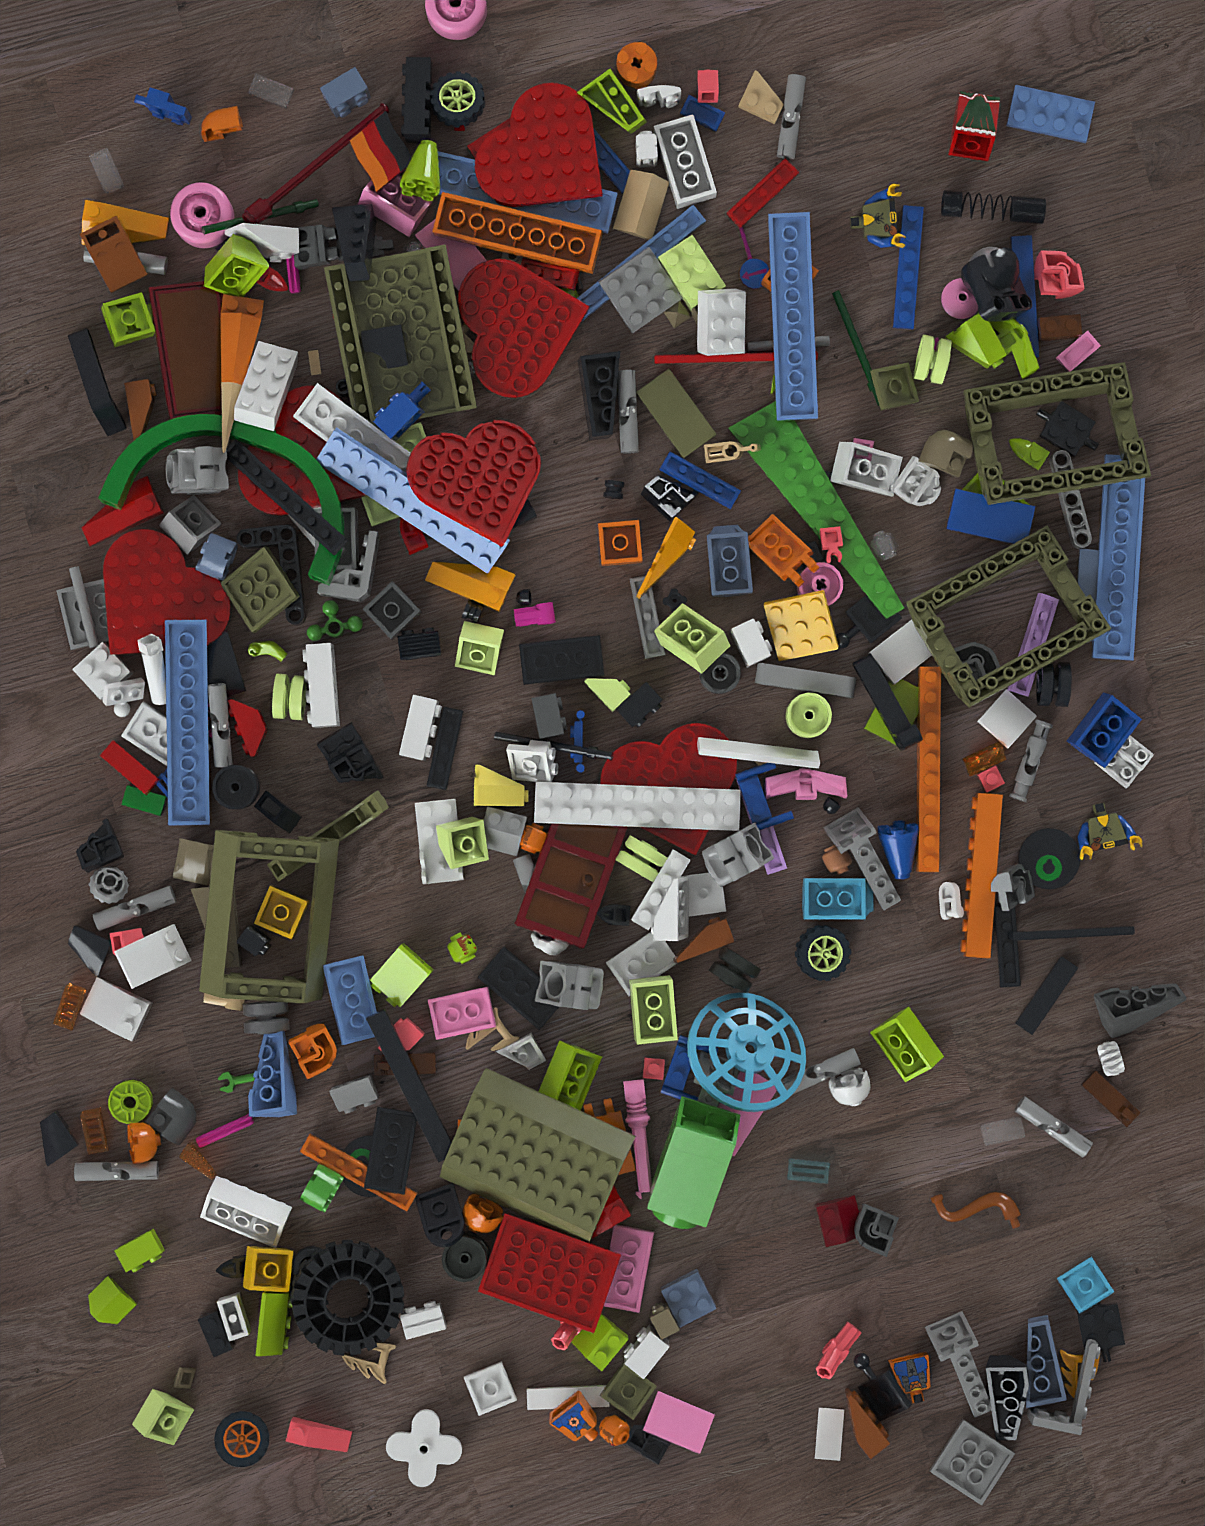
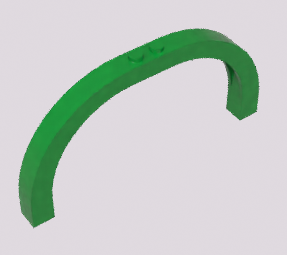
M214 414L186 415L160 423L136 438L118 457L105 480L98 499L103 504L121 510L134 479L154 455L173 443L199 436L222 437V416ZM234 420L229 439H237L244 444L275 454L299 468L308 477L317 491L322 509V517L344 536V518L341 503L328 474L320 463L299 444L277 434L275 430L271 431ZM319 543L308 572L310 579L330 586L341 557L342 548L334 556Z

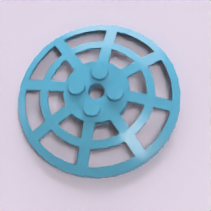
M751 993L727 994L709 1002L698 1013L692 1023L687 1041L690 1066L700 1085L720 1103L740 1111H766L785 1102L800 1085L806 1066L804 1041L792 1018L774 1002ZM732 998H747L748 1008H738L725 1013L717 1004ZM755 1000L776 1010L783 1019L777 1022L770 1015L756 1010ZM711 1010L719 1019L712 1027L709 1038L697 1037L701 1021ZM738 1014H748V1024L738 1026L731 1017ZM756 1016L764 1018L773 1026L765 1031L756 1025ZM725 1023L732 1032L727 1039L716 1038L719 1028ZM787 1025L791 1026L796 1035L801 1055L791 1052L789 1039L783 1030ZM778 1032L783 1040L785 1050L774 1047L771 1037ZM747 1044L752 1045L754 1053H749L745 1046ZM696 1046H709L710 1058L716 1070L708 1077H706L700 1066ZM716 1047L725 1048L728 1061L723 1065L718 1059ZM774 1056L784 1059L783 1066L778 1074L775 1073L770 1065ZM790 1061L800 1063V1070L796 1080L786 1090L781 1079L786 1074ZM735 1067L739 1071L744 1072L745 1081L742 1082L734 1078L728 1071ZM763 1070L770 1078L769 1081L753 1084L754 1074ZM722 1076L730 1084L743 1089L742 1101L725 1095L713 1083ZM773 1085L780 1097L768 1102L750 1103L752 1091L764 1090Z

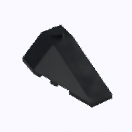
M990 1355L986 1365V1374L996 1440H1016L1030 1384L1028 1368L1026 1364L1011 1355Z

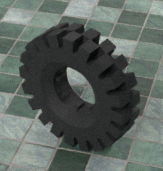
M342 1240V1244L336 1245L335 1241L325 1244L326 1248L324 1250L316 1249L310 1254L311 1258L308 1261L304 1260L299 1266V1274L294 1276L290 1301L296 1324L311 1344H317L318 1349L325 1352L332 1350L334 1355L344 1356L345 1352H350L352 1356L361 1354V1349L364 1348L370 1351L377 1347L376 1342L380 1339L384 1342L391 1335L390 1329H396L400 1321L399 1313H403L404 1290L400 1276L389 1257L386 1258L384 1253L378 1248H371L369 1243L359 1241L358 1244H355L353 1240ZM346 1279L358 1280L360 1285L363 1283L369 1290L366 1293L367 1297H369L367 1306L363 1307V1311L354 1317L341 1318L337 1317L336 1313L332 1314L326 1307V1305H329L328 1300H326L329 1290H332L333 1285L339 1281H346Z

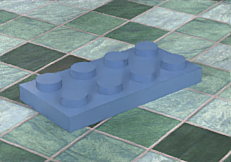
M1015 85L1006 126L1086 143L1095 102Z
M364 956L323 965L341 1045L375 1037L366 1020V1017L377 1013Z

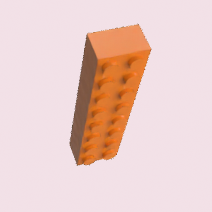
M445 192L441 194L432 231L437 237L553 265L578 269L590 274L594 272L603 235L602 230Z

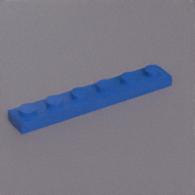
M903 205L900 234L906 236V238L900 239V243L905 244V247H899L893 328L914 329L924 207Z

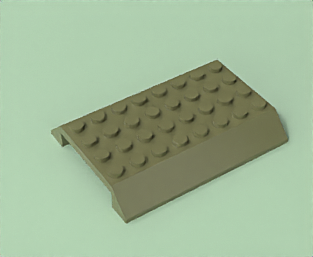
M446 244L372 259L370 280L349 281L345 264L324 267L351 408L377 427L373 422L376 419L374 415L382 407L384 409L388 407L391 397L397 392L399 394L401 392L410 394L421 381L431 391L418 403L425 411L418 419L477 408ZM401 324L409 365L388 369L380 355L373 352H364L360 331Z
M485 1068L473 1091L444 1160L440 1177L553 1230L590 1243L597 1227L596 1225L636 1136Z

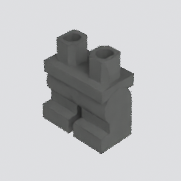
M322 224L296 227L299 228V253L294 254V264L297 269L304 270L309 267L329 265L331 261L340 258L339 247H329L330 240L338 239L335 227H325Z

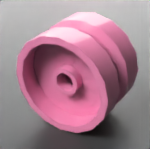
M816 562L820 568L815 573L811 572L807 567L800 574L805 582L800 587H797V593L802 595L824 590L827 604L831 606L842 593V576L833 565L825 562ZM816 583H822L823 589L818 590Z

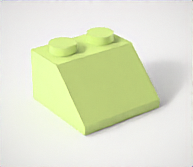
M464 621L459 638L455 667L495 675L504 630Z
M587 678L584 681L612 712L631 695L628 692L631 688L623 680L619 682L617 679Z
M469 817L436 825L439 847L451 869L489 860L483 820Z
M152 1389L132 1425L144 1437L174 1445L194 1409L168 1393Z

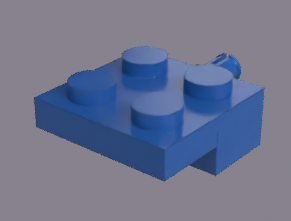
M150 87L147 97L136 94L134 102L146 106L152 113V116L159 119H164V117L172 119L171 122L178 125H183L184 123L190 125L192 116L188 109L175 104L169 93Z

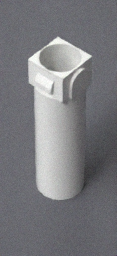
M150 634L137 641L143 658L151 700L153 704L163 705L166 704V666L162 652L163 646L159 637Z

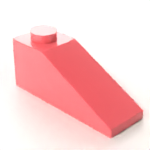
M293 1417L290 1422L286 1442L305 1447L347 1452L352 1431Z

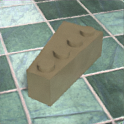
M234 884L225 968L242 966L241 946L236 942L240 935ZM209 887L193 888L191 892L205 928Z

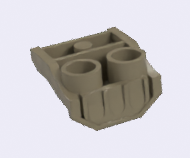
M180 838L173 878L210 886L214 845Z

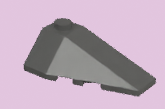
M1177 984L1152 985L1150 988L1139 989L1138 986L1131 987V990L1111 988L1094 994L1102 1025L1111 1038L1132 1032L1184 1002L1187 998Z

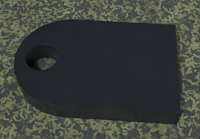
M451 1183L416 1195L415 1201L428 1240L438 1247H449L456 1244L463 1237L466 1224L454 1184ZM445 1232H452V1236L449 1239H442Z

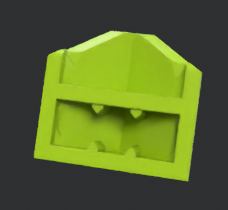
M109 1275L88 1295L90 1314L98 1322L118 1324L137 1305Z

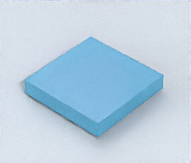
M1092 1256L1057 1278L1079 1314L1114 1293V1290Z

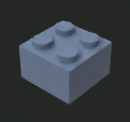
M355 67L320 88L323 98L336 118L339 116L343 118L349 115L351 109L356 106H364L368 103V99L371 98L368 87Z
M697 1269L661 1287V1292L680 1328L716 1309V1305Z

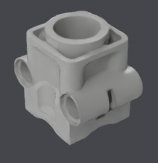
M202 446L195 447L194 449H175L170 452L166 460V480L171 493L200 495L220 493L222 490L228 489V476L225 471L227 450L223 453L222 447Z
M756 823L737 831L702 851L706 868L720 887L736 881L774 859L770 849L763 843Z
M556 961L540 962V983L536 991L535 1002L582 1010L597 1009L599 1007L603 990L604 972L602 969Z

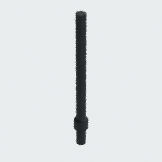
M495 732L494 735L495 740L529 745L530 740L550 742L551 748H555L557 751L585 755L590 759H613V752L599 750L598 747L589 746L587 748L502 732Z

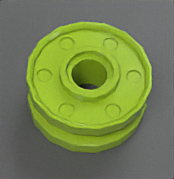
M125 1080L116 1085L110 1092L108 1106L112 1116L125 1124L137 1123L143 1120L149 1114L153 1105V1095L149 1087L137 1080ZM131 1096L135 1099L136 1104L134 1107H129L126 1104L127 1097Z

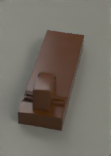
M408 1053L418 1074H436V1053ZM384 1054L374 1055V1076L394 1075Z
M1096 1070L1081 1084L1125 1127H1128L1141 1113Z

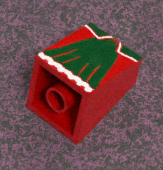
M960 91L956 103L948 155L989 161L996 138L1000 97Z

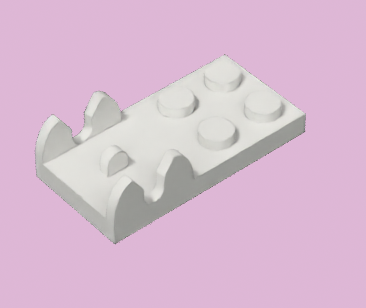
M456 799L415 803L422 883L431 884L464 880L463 867L455 869L449 867L439 847L436 825L458 820Z

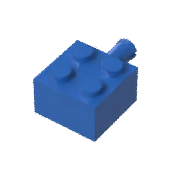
M421 381L410 394L403 392L399 394L397 392L389 400L390 404L386 409L382 407L374 415L376 419L373 422L390 439L397 441L425 412L418 403L431 389Z

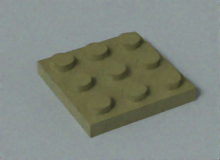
M268 547L260 549L221 582L223 589L252 633L259 631L300 597Z

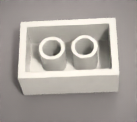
M739 289L698 291L697 352L707 356L745 353V291Z
M413 695L399 755L425 761L426 757L430 758L432 746L429 743L431 737L435 738L437 730L434 722L435 718L440 717L442 709L438 700Z

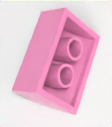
M397 176L377 194L370 180L362 191L358 205L372 204L376 217L410 237L421 223L433 201H425L421 197L414 195H403L402 188L400 187L401 176Z

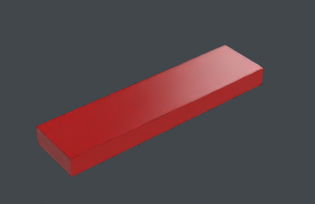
M786 158L783 159L736 203L726 215L741 229L799 174V171Z

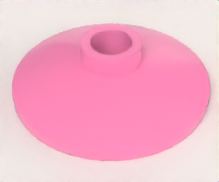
M962 278L955 279L945 286L941 295V303L947 314L956 319H967L977 313L978 304L974 295L965 287ZM960 294H964L966 296L965 301H961L959 299Z

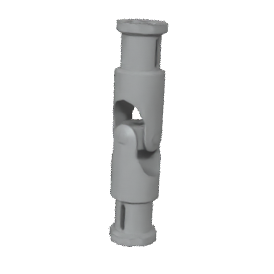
M1037 719L1035 720L1036 726L1033 735L1029 737L1026 754L1022 758L1015 777L1016 783L1013 792L1009 794V797L1022 802H1027L1026 795L1029 787L1034 782L1040 764V757L1046 748V738L1049 730L1053 728L1052 724ZM1025 764L1034 766L1033 770L1028 774L1025 771Z

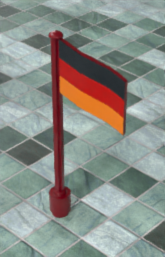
M381 103L376 110L269 198L264 200L258 198L244 210L245 213L242 214L243 220L250 224H261L273 214L271 209H273L277 202L349 143L358 162L370 177L376 194L406 170L411 160L406 145L394 130L387 115L389 113L388 106Z

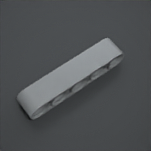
M1059 450L1051 456L1050 466L1052 473L1074 469L1068 452ZM1058 455L1065 459V464L1062 466L1058 465L1055 461ZM1078 489L1058 493L1070 542L1074 548L1083 549L1091 543L1092 536L1080 491ZM1067 495L1075 497L1074 505H1069L1066 502ZM1073 514L1080 517L1081 522L1079 525L1072 523L1071 516ZM1078 534L1085 536V544L1081 545L1077 542L1076 537Z
M758 663L755 683L854 698L857 678Z

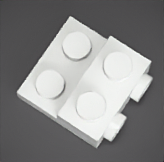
M530 740L528 746L508 744L506 750L512 780L552 782L554 775L558 773V763H554L556 750L551 748L550 742Z

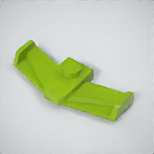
M1015 319L996 322L989 321L991 326L1000 333L997 337L1006 354L1013 353L1022 380L1035 373L1039 369V364L1029 340L1028 332L1023 324H1020Z

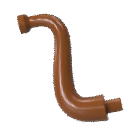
M988 1193L956 1212H949L945 1209L942 1202V1194L930 1198L932 1203L935 1204L939 1215L946 1221H962L984 1209L997 1206L1001 1209L1005 1220H1010L1012 1228L1020 1226L1017 1217L1021 1213L1014 1200L1005 1193Z

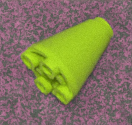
M422 140L400 179L403 195H414L421 197L425 201H433L434 197L440 193L438 149L435 142Z

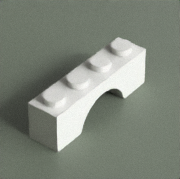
M672 849L655 881L631 918L633 922L649 931L673 879L681 877L690 859Z

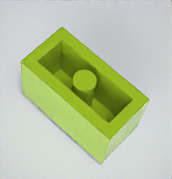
M153 1228L118 1247L115 1253L125 1272L132 1270L134 1273L144 1267V1262L150 1260L152 1263L162 1257L161 1253L165 1249Z

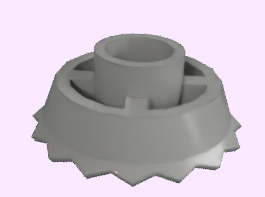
M111 866L100 867L99 870L94 871L88 884L94 898L99 899L101 903L106 902L108 904L112 902L117 903L120 899H123L124 895L128 893L127 888L129 886L128 878L124 875V872L117 867Z

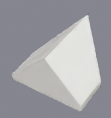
M532 1032L496 1051L527 1067L528 1070L546 1061Z

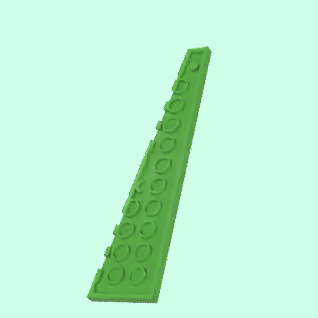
M776 401L729 427L728 430L743 447L750 446L751 444H760V451L747 452L819 539L820 528L841 527L843 548L838 549L842 553L840 564L881 614L888 619L902 611L904 606L795 420L777 421Z

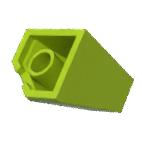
M979 313L960 325L955 332L952 331L944 338L952 340V347L987 369L991 366L995 369L1003 364V358L1007 355L990 322L985 321Z

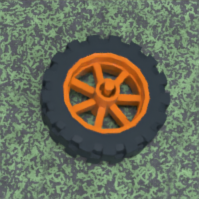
M239 1411L231 1413L220 1422L216 1429L214 1437L215 1448L220 1458L231 1466L241 1468L252 1466L263 1458L268 1449L269 1432L267 1426L259 1416L251 1412ZM241 1424V1434H238L232 1427ZM245 1424L250 1425L253 1428V1430H251L246 1435L244 1434ZM231 1431L237 1439L227 1440L228 1432ZM256 1432L257 1442L249 1440L247 1437ZM238 1442L235 1450L232 1452L227 1444ZM246 1442L256 1445L250 1453L245 1444ZM240 1445H243L246 1455L236 1454Z

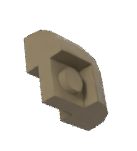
M937 431L932 436H929L925 442L918 462L933 469H939L954 477H959L966 458H971L972 442L952 431Z

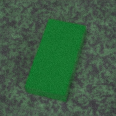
M127 785L121 805L162 816L167 797L153 792L145 795L138 788Z

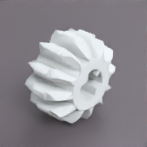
M1108 1041L1098 1045L1097 1050L1105 1075L1115 1076L1124 1072L1125 1067L1118 1044L1115 1041Z

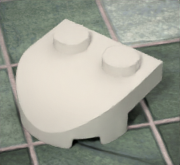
M912 456L890 490L907 503L916 506L931 504L938 498L941 491V486H939L940 476L935 469L918 462L919 459Z

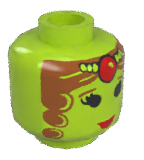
M460 932L450 937L451 942L447 945V949L455 962L464 964L476 957L477 947L469 934L462 936Z

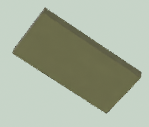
M667 369L636 392L683 459L717 435L670 369Z

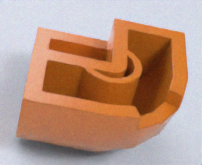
M238 106L215 110L204 118L201 125V136L204 142L225 139L224 133L242 130L243 124Z
M324 1024L309 1026L305 1032L288 1040L307 1080L330 1068L336 1058L337 1049L335 1042Z

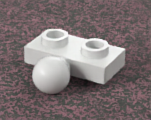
M142 678L105 684L103 703L106 706L114 705V712L117 716H127L130 712V706L127 702L143 699L145 681Z

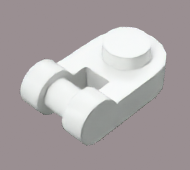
M954 882L943 883L939 888L940 914L942 919L963 917L964 909L961 906L958 885Z

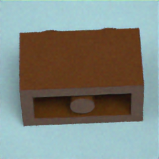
M1081 315L1039 318L1037 320L1038 342L1079 338L1082 335Z

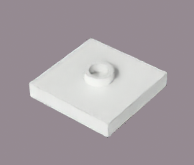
M709 872L686 875L689 876V916L726 912L723 887L718 885Z
M502 1361L464 1376L465 1383L479 1416L517 1401Z

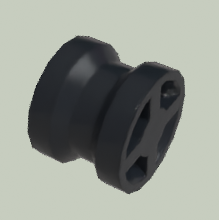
M605 480L606 491L603 493V497L623 499L622 489L625 486V482Z
M469 599L461 618L471 619L473 623L477 624L484 605H477L473 600Z

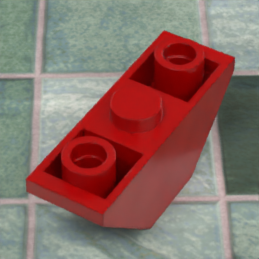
M230 699L228 700V713L230 717H235L237 724L234 727L238 736L242 735L245 743L242 744L245 754H250V757L254 758L258 755L268 731L260 710Z

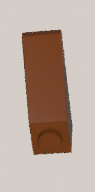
M149 379L124 383L134 440L146 432L155 403L154 396H157L156 386Z
M719 916L708 920L709 924L703 926L673 958L674 963H679L733 943L734 939L727 920H720Z

